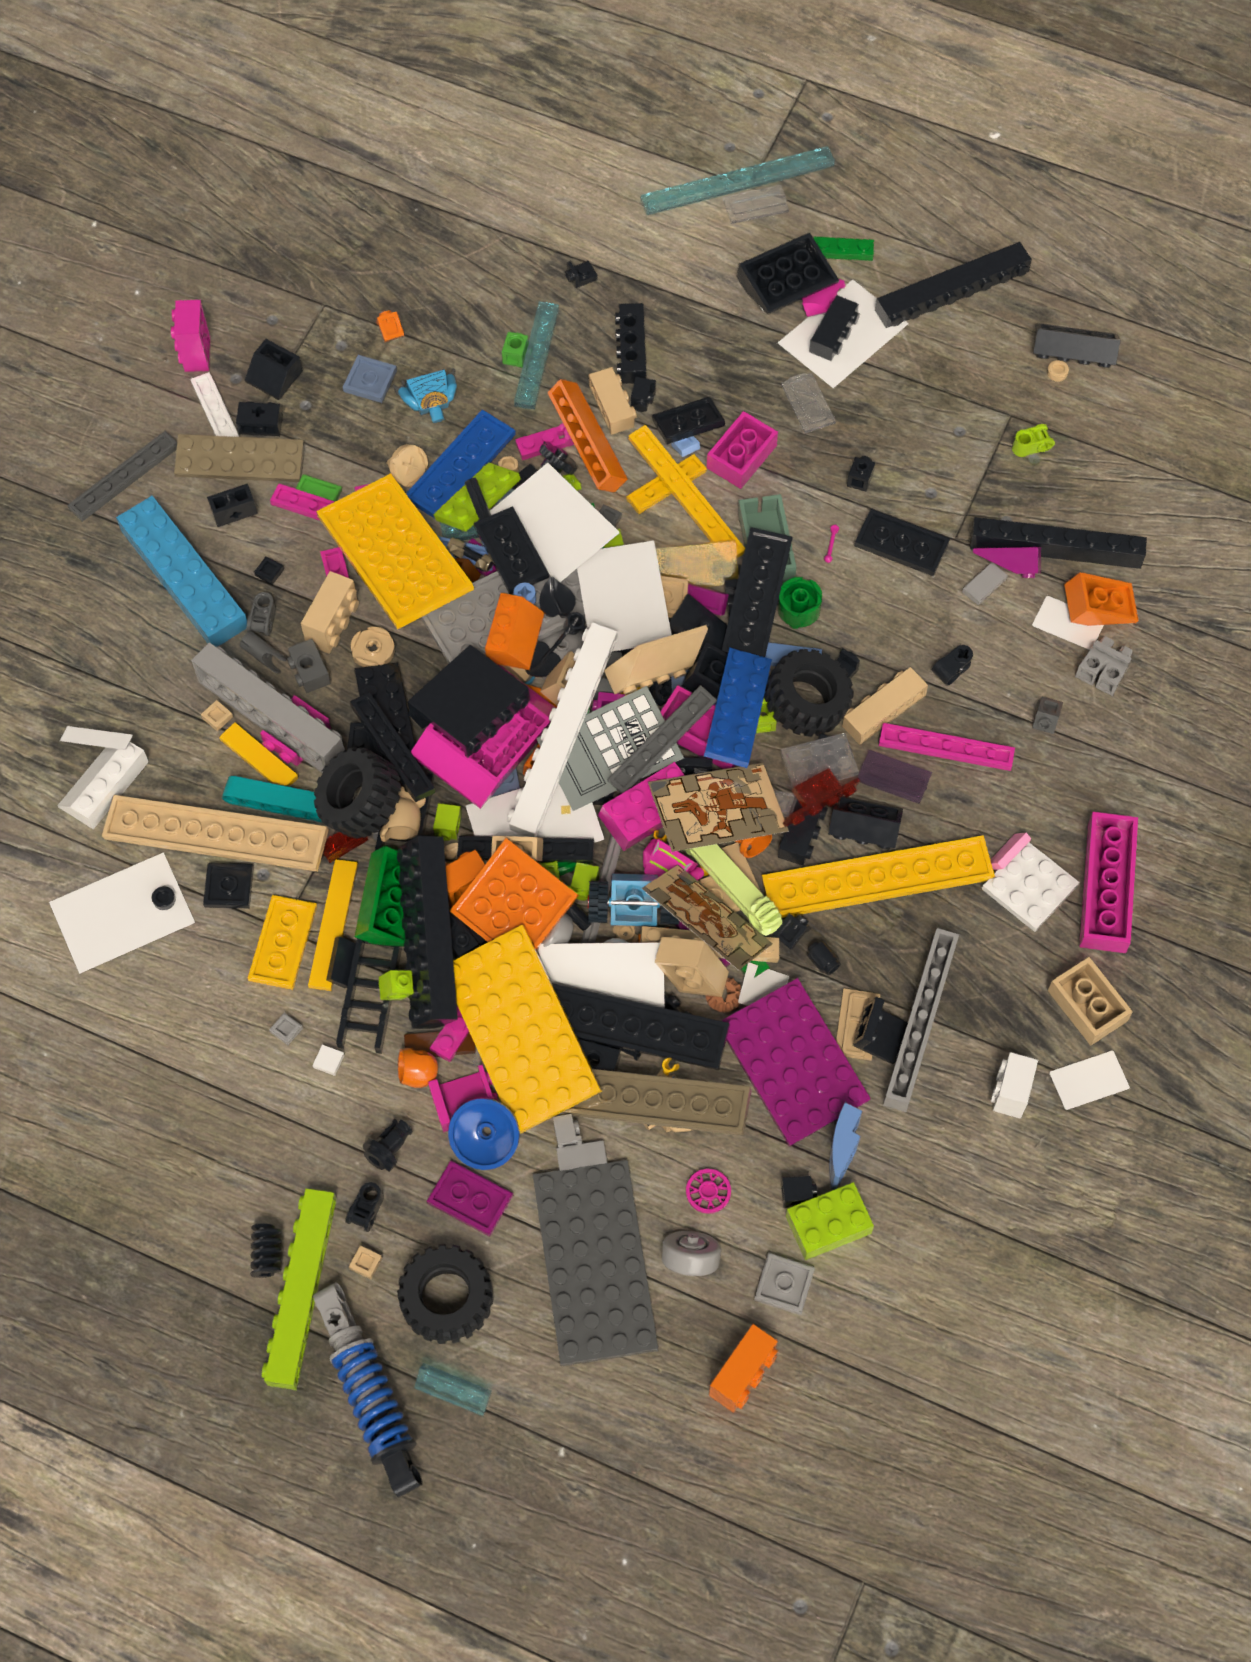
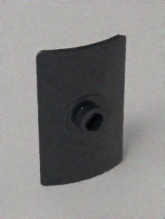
M686 594L682 603L669 620L670 629L678 634L706 625L708 630L702 645L706 641L722 650L727 624L690 594Z

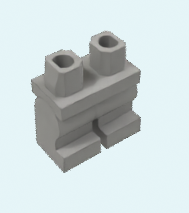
M1104 636L1100 641L1096 640L1079 665L1075 677L1093 686L1101 672L1096 688L1113 696L1132 659V649L1122 646L1117 651L1112 648L1114 641Z

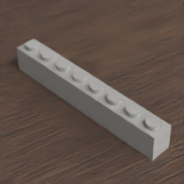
M939 928L936 929L885 1097L884 1106L903 1112L907 1111L959 934Z

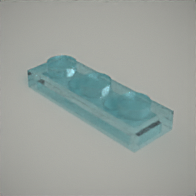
M424 1363L419 1369L414 1389L481 1416L486 1412L492 1392L489 1389Z

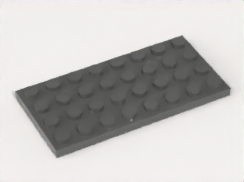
M628 1160L533 1174L560 1366L658 1351Z

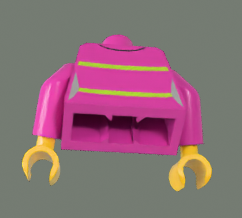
M654 831L653 839L643 850L644 874L658 875L660 877L679 865L697 881L703 876H709L701 865L697 867L698 863L679 851L672 852L670 845L666 844V834L664 837L658 838L659 831Z

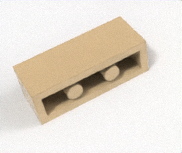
M612 367L589 374V387L611 435L634 428V419L637 418L634 407H630L628 403L627 391L621 388V378L619 374H615Z

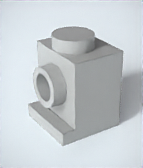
M560 1113L553 1117L558 1148L582 1144L578 1121H573L572 1114Z

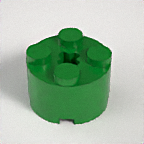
M794 577L787 580L781 587L778 599V614L780 618L792 629L807 627L813 624L820 617L822 605L821 588L815 581L811 579L805 580L803 577Z

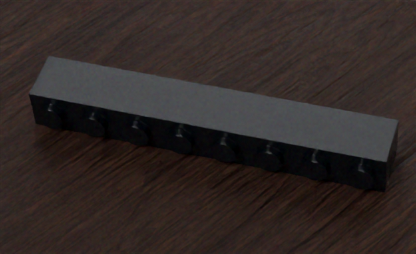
M1017 242L876 298L875 312L885 328L898 326L904 321L916 319L922 314L933 312L945 305H951L957 300L971 297L977 292L988 290L1000 283H1006L1017 276H1023L1029 272L1032 259L1021 242Z
M975 517L971 531L970 549L1041 547V557L1141 569L1146 556L1147 537Z

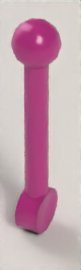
M832 525L830 528L832 534L827 555L824 557L826 563L832 561L831 554L835 535L839 531L837 525Z

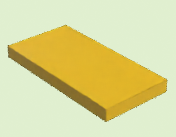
M272 895L249 971L248 981L294 989L316 913V903Z

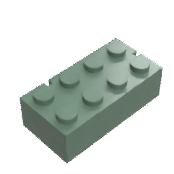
M781 494L762 497L761 512H758V497L739 500L738 517L745 548L750 527L790 536ZM792 544L783 582L796 577L797 567Z

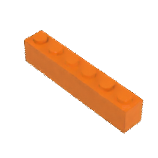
M560 379L547 393L597 489L615 493L628 478L578 384Z

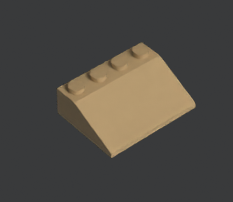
M701 626L638 645L604 670L614 694L624 692V695L637 690V687H650L653 685V682L657 681L658 684L670 680L672 676H674V679L686 675V670L692 667L708 630L707 626Z

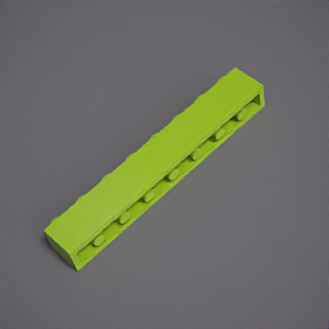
M306 1188L304 1196H300L298 1210H301L300 1217L295 1219L293 1233L296 1234L294 1243H290L288 1249V1257H291L289 1266H285L283 1272L285 1286L284 1290H280L278 1295L279 1314L274 1315L272 1328L275 1329L274 1337L269 1339L267 1353H270L268 1363H264L262 1368V1378H264L267 1386L297 1390L315 1306L313 1295L318 1291L337 1202L333 1192Z

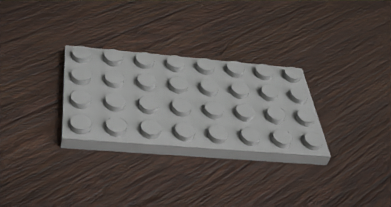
M576 569L560 583L568 587L575 596L576 604L570 613L578 612L585 619L578 571ZM497 571L473 582L474 590L421 617L448 664L469 645H472L486 656L485 646L500 593L509 594ZM550 575L549 578L533 584L536 591L535 606L541 609L539 604L540 594L545 583L551 578ZM544 615L538 641L564 629V622L567 618H561L559 615L556 617Z

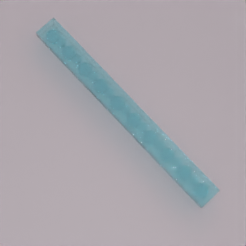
M826 146L641 195V203L646 215H651L833 167L835 160L829 147Z

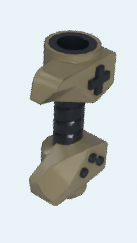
M452 537L449 540L447 549H449L453 556L456 558L466 556L476 562L474 566L482 572H487L491 569L493 562L488 554L481 555L466 547V543L458 538Z

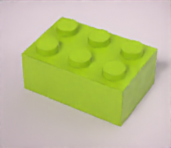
M854 1182L788 1208L786 1212V1219L805 1261L870 1235L874 1228Z

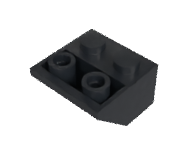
M265 339L253 354L245 382L280 400L303 372L300 356Z

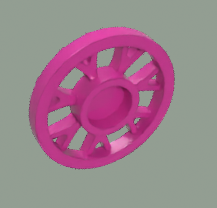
M699 1170L687 1182V1200L695 1210L701 1213L713 1214L725 1208L730 1200V1183L726 1176L717 1170ZM702 1174H710V1181L703 1182ZM717 1177H720L723 1182L717 1187L714 1181ZM693 1180L701 1184L699 1189L691 1186ZM718 1190H727V1197L719 1196ZM699 1193L701 1198L693 1201L690 1195ZM718 1199L721 1205L715 1208L712 1201ZM703 1200L709 1202L707 1209L700 1207Z

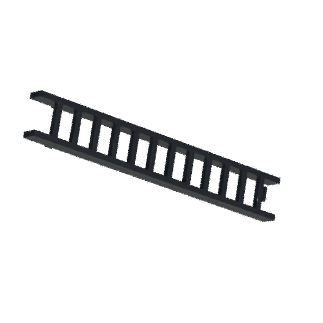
M428 773L427 777L434 786V776ZM432 795L425 798L426 802L421 807V821L417 836H424ZM381 829L378 832L375 851L385 845V842L380 837ZM389 838L388 840L408 842V841H410V840H412V839L397 840V839H391V838ZM357 938L336 1044L338 1048L344 1049L347 1030L377 1033L374 1048L376 1053L382 1054L392 1000H383V1004L353 1000L356 986L379 989V982L358 979L360 965L389 968V971L398 970L402 947L388 946L394 947L391 961L362 958L364 945L371 943ZM352 1008L381 1012L379 1026L350 1023Z

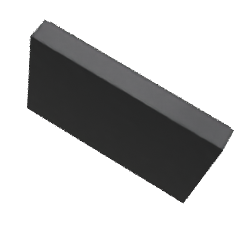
M710 396L652 415V421L666 444L725 426V419Z

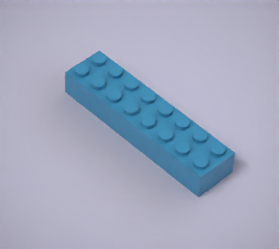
M153 496L116 517L121 532L207 643L210 642L215 647L220 646L247 629V619L244 612Z

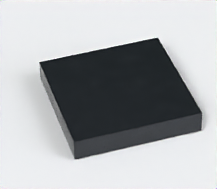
M208 863L203 900L204 908L250 909L254 872L253 864Z

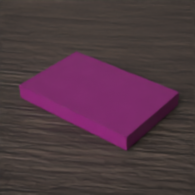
M450 1160L426 1202L430 1206L490 1237L514 1195L512 1192Z

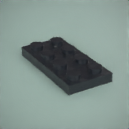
M513 506L473 523L509 594H513L514 588L520 583L533 585L549 578V573Z
M870 509L854 546L934 576L949 545L950 538Z

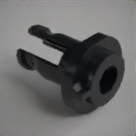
M394 1118L391 1126L386 1128L376 1140L367 1139L363 1144L365 1158L374 1167L380 1170L386 1169L390 1172L397 1164L394 1155L404 1144L407 1136L413 1133L411 1127L402 1119L398 1123Z

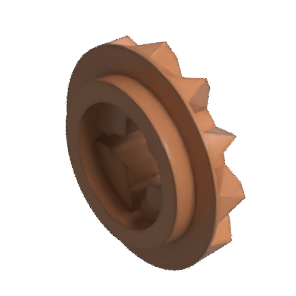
M727 978L725 989L731 994L727 995L725 1002H723L722 997L706 995L707 1003L711 1008L718 1012H730L740 1005L738 1000L741 986L734 978Z

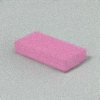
M1027 833L1014 834L990 859L993 870L1004 869L1030 841V836Z

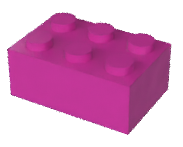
M176 300L175 309H172L174 326H171V337L175 339V351H178L179 364H183L185 372L209 371L211 337L201 300Z
M743 411L707 454V469L742 489L777 446L778 431Z

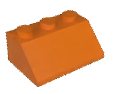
M500 593L485 646L486 657L499 665L530 670L545 615L543 611L522 596Z

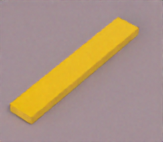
M335 859L309 978V988L332 991L333 983L326 981L334 940L339 936L343 938L358 862Z

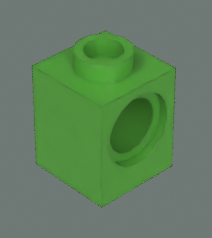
M508 332L502 349L503 364L523 368L529 349L528 335Z

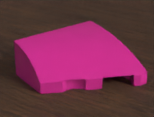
M839 279V283L803 298V306L807 317L827 312L836 295H838L837 291L840 288H845V281Z

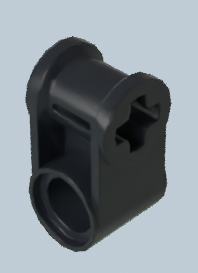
M967 645L957 646L948 655L938 660L931 671L946 686H949L970 668L973 657L972 649Z
M368 1182L362 1185L347 1213L345 1223L356 1224L363 1227L366 1232L371 1230L384 1199L383 1193L376 1183ZM370 1191L377 1192V1196L373 1200L365 1199L366 1194Z

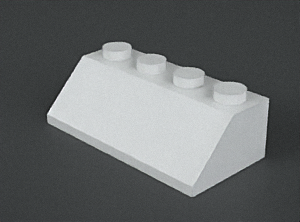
M129 742L126 750L105 747L57 805L58 808L94 830L108 813L113 796H121L148 764L149 761L144 750Z

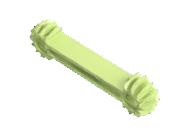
M717 844L684 850L688 855L693 856L750 921L749 923L759 933L767 936L777 931L780 925L783 924L782 916L774 902H771L767 896H764Z

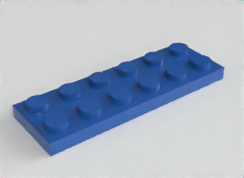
M482 409L409 489L406 495L415 507L435 519L434 513L465 485V481L471 479L483 466L494 460L516 435L515 430Z
M729 648L704 757L744 768L748 767L772 659Z

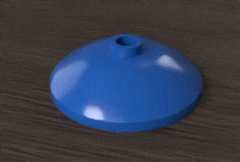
M477 1098L466 1102L454 1113L449 1124L448 1137L453 1152L464 1164L479 1170H490L502 1166L514 1155L519 1144L520 1131L518 1122L508 1107L494 1099ZM484 1127H489L491 1134H486Z

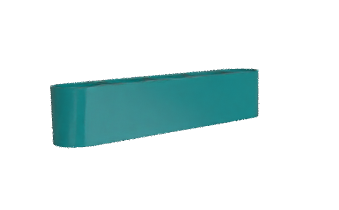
M229 776L222 799L229 804L322 822L314 806L316 797L312 791L238 776Z

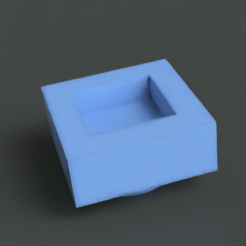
M694 436L671 443L672 447L682 457L700 449V442Z

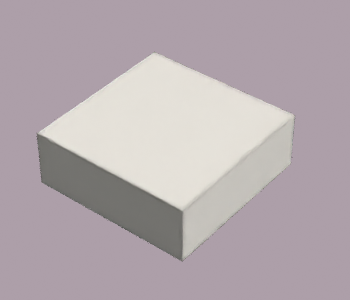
M322 1045L314 1061L313 1068L335 1076L344 1058V1052Z

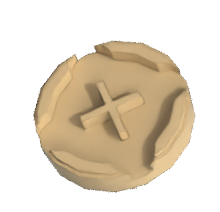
M405 444L393 453L392 457L387 461L390 473L399 485L412 487L425 473V469H428V460L423 449L415 445Z

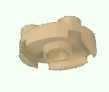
M368 627V630L359 631L355 634L351 641V651L353 659L358 665L362 667L388 664L392 660L395 646L388 631L380 627ZM373 644H376L377 650L370 651L368 646L372 647Z

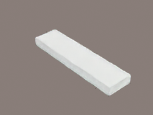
M210 372L190 379L215 436L239 437Z

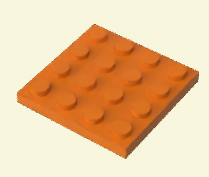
M505 838L450 912L487 942L520 925H524L537 951L552 929L578 898L579 894L511 840Z

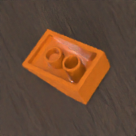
M1080 572L1064 584L1072 623L1095 626L1137 623L1139 621L1132 583Z

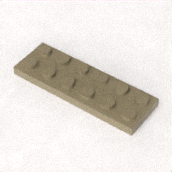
M178 434L174 474L176 477L299 482L302 475L304 441L298 439Z

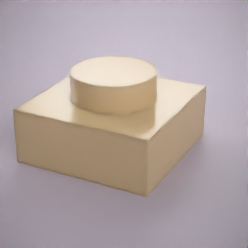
M216 700L201 714V717L218 732L233 718V715Z
M360 1245L349 1265V1269L371 1280L383 1258L381 1255Z

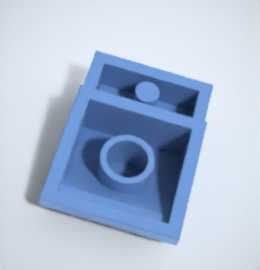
M847 1103L844 1104L839 1115L830 1151L829 1175L832 1190L838 1188L857 1151L861 1137L855 1132L859 1126L862 1111Z

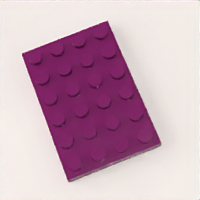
M798 978L721 1020L730 1023L726 1042L789 1147L837 1120L845 1103L858 1108L871 1100Z

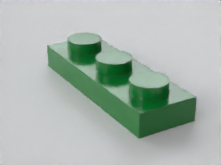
M814 236L815 242L827 259L873 261V239Z

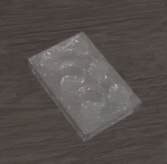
M845 733L781 749V756L794 792L858 776L859 774Z

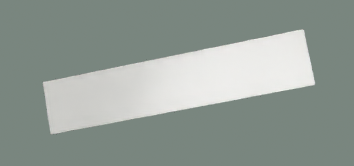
M67 726L60 741L126 750L133 735Z

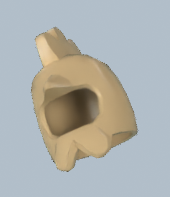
M401 787V791L398 792L400 796L399 803L395 805L396 810L388 818V823L381 828V840L387 842L389 838L406 840L416 837L421 821L420 808L424 806L425 798L415 802L410 794L405 792L404 787Z

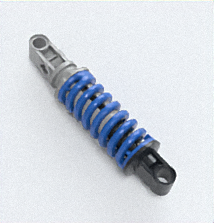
M335 1282L313 1295L314 1302L330 1335L329 1344L335 1350L329 1357L330 1362L335 1369L339 1370L338 1379L344 1382L343 1391L349 1394L348 1403L354 1407V1417L360 1419L358 1421V1428L365 1431L363 1440L370 1444L368 1452L372 1464H383L393 1492L397 1497H401L423 1484L421 1475L409 1452L417 1443L409 1434L400 1438L402 1434L408 1431L409 1427L407 1424L395 1426V1423L403 1418L402 1412L398 1411L391 1414L389 1412L398 1406V1401L395 1399L388 1400V1397L393 1393L391 1387L383 1388V1385L388 1381V1377L386 1375L378 1376L383 1366L381 1363L373 1364L372 1362L378 1356L374 1341L371 1338H363L361 1326H357L354 1321L344 1291Z

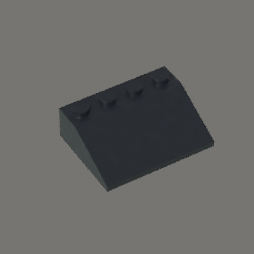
M810 232L739 263L737 278L746 293L767 314L840 281Z

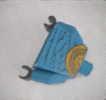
M452 368L451 373H447L443 369L438 372L406 380V385L402 380V386L396 387L393 384L396 395L400 396L414 411H419L420 415L430 413L433 423L444 420L442 409L449 407V402L454 399L457 388L454 368Z

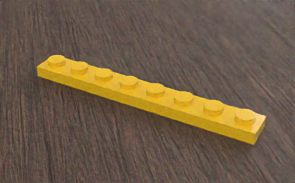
M644 425L628 436V440L726 561L732 562L743 555L745 547L650 429Z

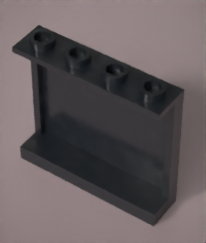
M469 645L408 700L407 703L411 715L416 719L422 716L464 749L465 756L469 758L473 753L478 752L489 738H493L504 724L509 723L520 709H524L528 705L530 695L527 686L472 645Z

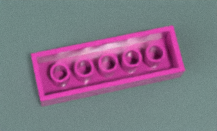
M1092 812L1087 832L1080 948L1126 953L1131 943L1138 817Z

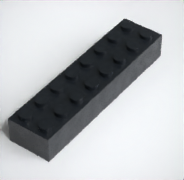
M417 836L400 846L397 852V861L400 864L398 879L402 891L400 904L403 907L402 928L405 932L403 947L407 958L405 971H412L414 994L408 996L410 999L409 1020L411 1021L412 1029H438L458 1020L443 837Z

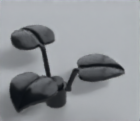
M551 577L542 588L539 604L546 616L556 617L559 615L561 618H567L564 622L565 631L551 648L544 642H537L530 670L525 669L527 674L533 677L548 676L561 661L560 656L553 651L567 634L575 635L581 631L583 636L586 629L583 615L578 612L570 613L576 604L574 594L554 577Z

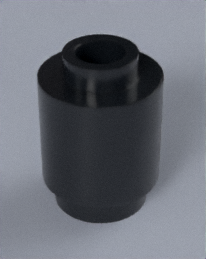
M816 941L808 948L809 953L807 957L821 973L825 972L829 976L840 967L839 957L825 941L821 943Z

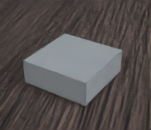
M283 1013L269 1031L288 1046L303 1027L286 1013Z

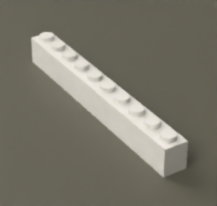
M593 622L590 629L586 628L583 633V646L581 649L577 648L574 655L576 663L567 672L565 680L568 682L566 687L561 688L559 691L557 709L553 708L550 713V726L543 730L541 735L543 743L540 749L536 748L532 760L535 762L532 769H527L524 781H526L524 789H519L515 800L518 802L515 810L511 809L507 818V822H510V830L528 837H537L617 641V631Z

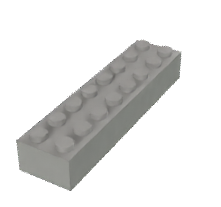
M209 642L191 660L201 685L293 750L299 757L321 773H323V768L329 765V761L333 757H337L338 753L345 750L342 737L337 731H330L319 718L314 719L304 707L293 704L286 694L283 693L281 695L271 683L260 680L253 670L248 671L238 659L230 658L220 646L215 647Z

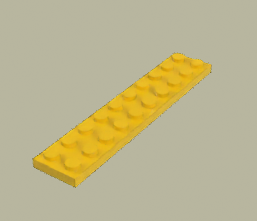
M983 835L762 875L761 879L765 896L771 902H774L782 916L781 918H785L789 913L794 915L798 913L807 914L984 882L994 878L995 875Z

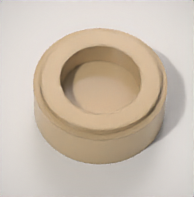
M1055 360L1049 364L1047 375L1053 381H1063L1068 376L1069 367L1065 362Z

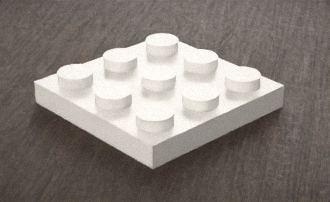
M1028 842L1004 869H999L994 873L995 877L989 879L983 885L982 890L1036 932L1078 887L1080 882Z

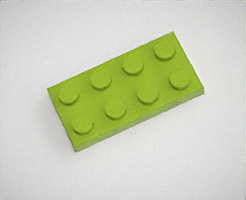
M489 462L472 477L477 479L489 509L521 480L518 472ZM466 485L434 513L436 521L465 532L474 525V522L479 520Z

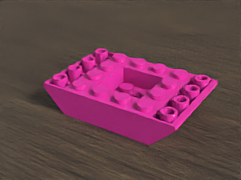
M528 687L530 695L528 705L524 709H520L509 723L504 724L493 738H489L482 745L481 749L473 753L469 758L465 756L464 749L431 723L413 747L411 754L418 762L481 809L538 742L536 738L542 735L544 728H549L551 723L549 716L555 707Z

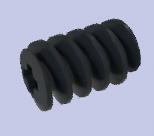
M260 1223L252 1225L251 1229L254 1232L251 1234V1239L254 1242L251 1243V1249L254 1251L251 1253V1259L254 1261L250 1264V1267L253 1269L250 1275L256 1278L274 1276L275 1273L282 1271L280 1267L275 1266L276 1263L282 1262L281 1258L275 1257V1254L282 1252L281 1248L275 1247L276 1244L282 1243V1239L275 1238V1235L281 1234L282 1230L275 1228L272 1224Z

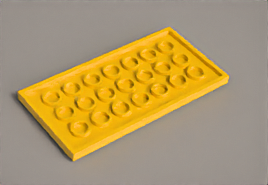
M392 474L316 511L322 524L397 630L474 590L472 582Z
M524 925L518 926L453 961L456 1003L501 1103L511 1110L518 1122L520 1134L602 1092Z

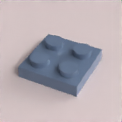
M358 355L343 385V392L382 403L397 372V367Z

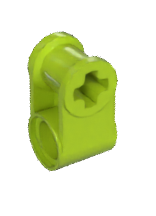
M1039 424L1016 433L1012 452L1019 457L1045 452L1055 445V441L1053 438H1050L1047 432V425Z

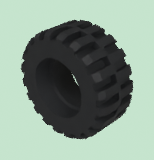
M800 649L798 652L792 651L787 656L781 658L772 671L765 689V701L769 702L767 705L769 712H774L773 718L777 722L780 721L783 724L782 727L786 730L789 728L793 730L794 734L800 735L803 733L804 736L812 737L814 734L820 736V734L832 731L849 710L854 691L851 688L853 684L851 679L847 678L848 672L846 669L840 667L839 661L831 659V655L827 653L820 654L818 650L814 649L811 652L808 649ZM793 682H804L815 687L821 693L824 704H815L803 699L795 690Z
M353 747L341 751L337 757L335 756L329 761V765L323 768L321 777H318V786L314 791L316 797L314 806L317 809L318 817L326 826L348 837L364 838L372 835V832H378L382 825L388 823L390 815L394 814L396 810L395 805L399 803L400 799L398 792L401 791V784L398 782L400 778L395 766L389 760L366 748ZM362 784L359 795L352 803L357 788Z
M438 1244L439 1249L432 1250V1247H428L423 1255L420 1256L417 1253L412 1257L413 1262L406 1264L403 1269L404 1275L399 1278L397 1294L404 1319L417 1335L421 1334L425 1340L430 1342L437 1340L438 1344H446V1341L450 1340L454 1344L460 1342L459 1338L465 1336L468 1339L473 1336L472 1332L475 1329L480 1330L482 1328L484 1319H488L491 1313L490 1306L493 1305V1289L488 1270L485 1269L479 1257H474L473 1252L468 1249L463 1251L458 1245L447 1248L446 1244ZM454 1274L463 1278L469 1289L468 1300L464 1306L458 1311L447 1315L435 1314L429 1311L423 1302V1290L427 1283L436 1276Z

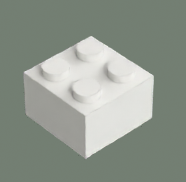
M1011 1052L1007 1060H1002L996 1078V1087L991 1097V1102L995 1103L993 1111L1021 1119L1028 1104L1038 1060Z

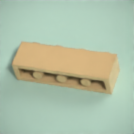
M911 667L906 671H900L890 683L882 684L875 694L866 696L855 709L853 707L850 708L844 715L842 727L860 745L882 729L883 723H890L926 696L928 684Z

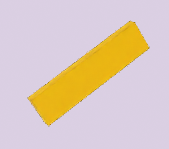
M695 454L678 463L679 467L691 481L707 471L705 465ZM656 477L627 495L626 500L638 514H641L672 493L661 479Z
M235 722L219 737L221 742L270 783L290 787L298 779V775Z

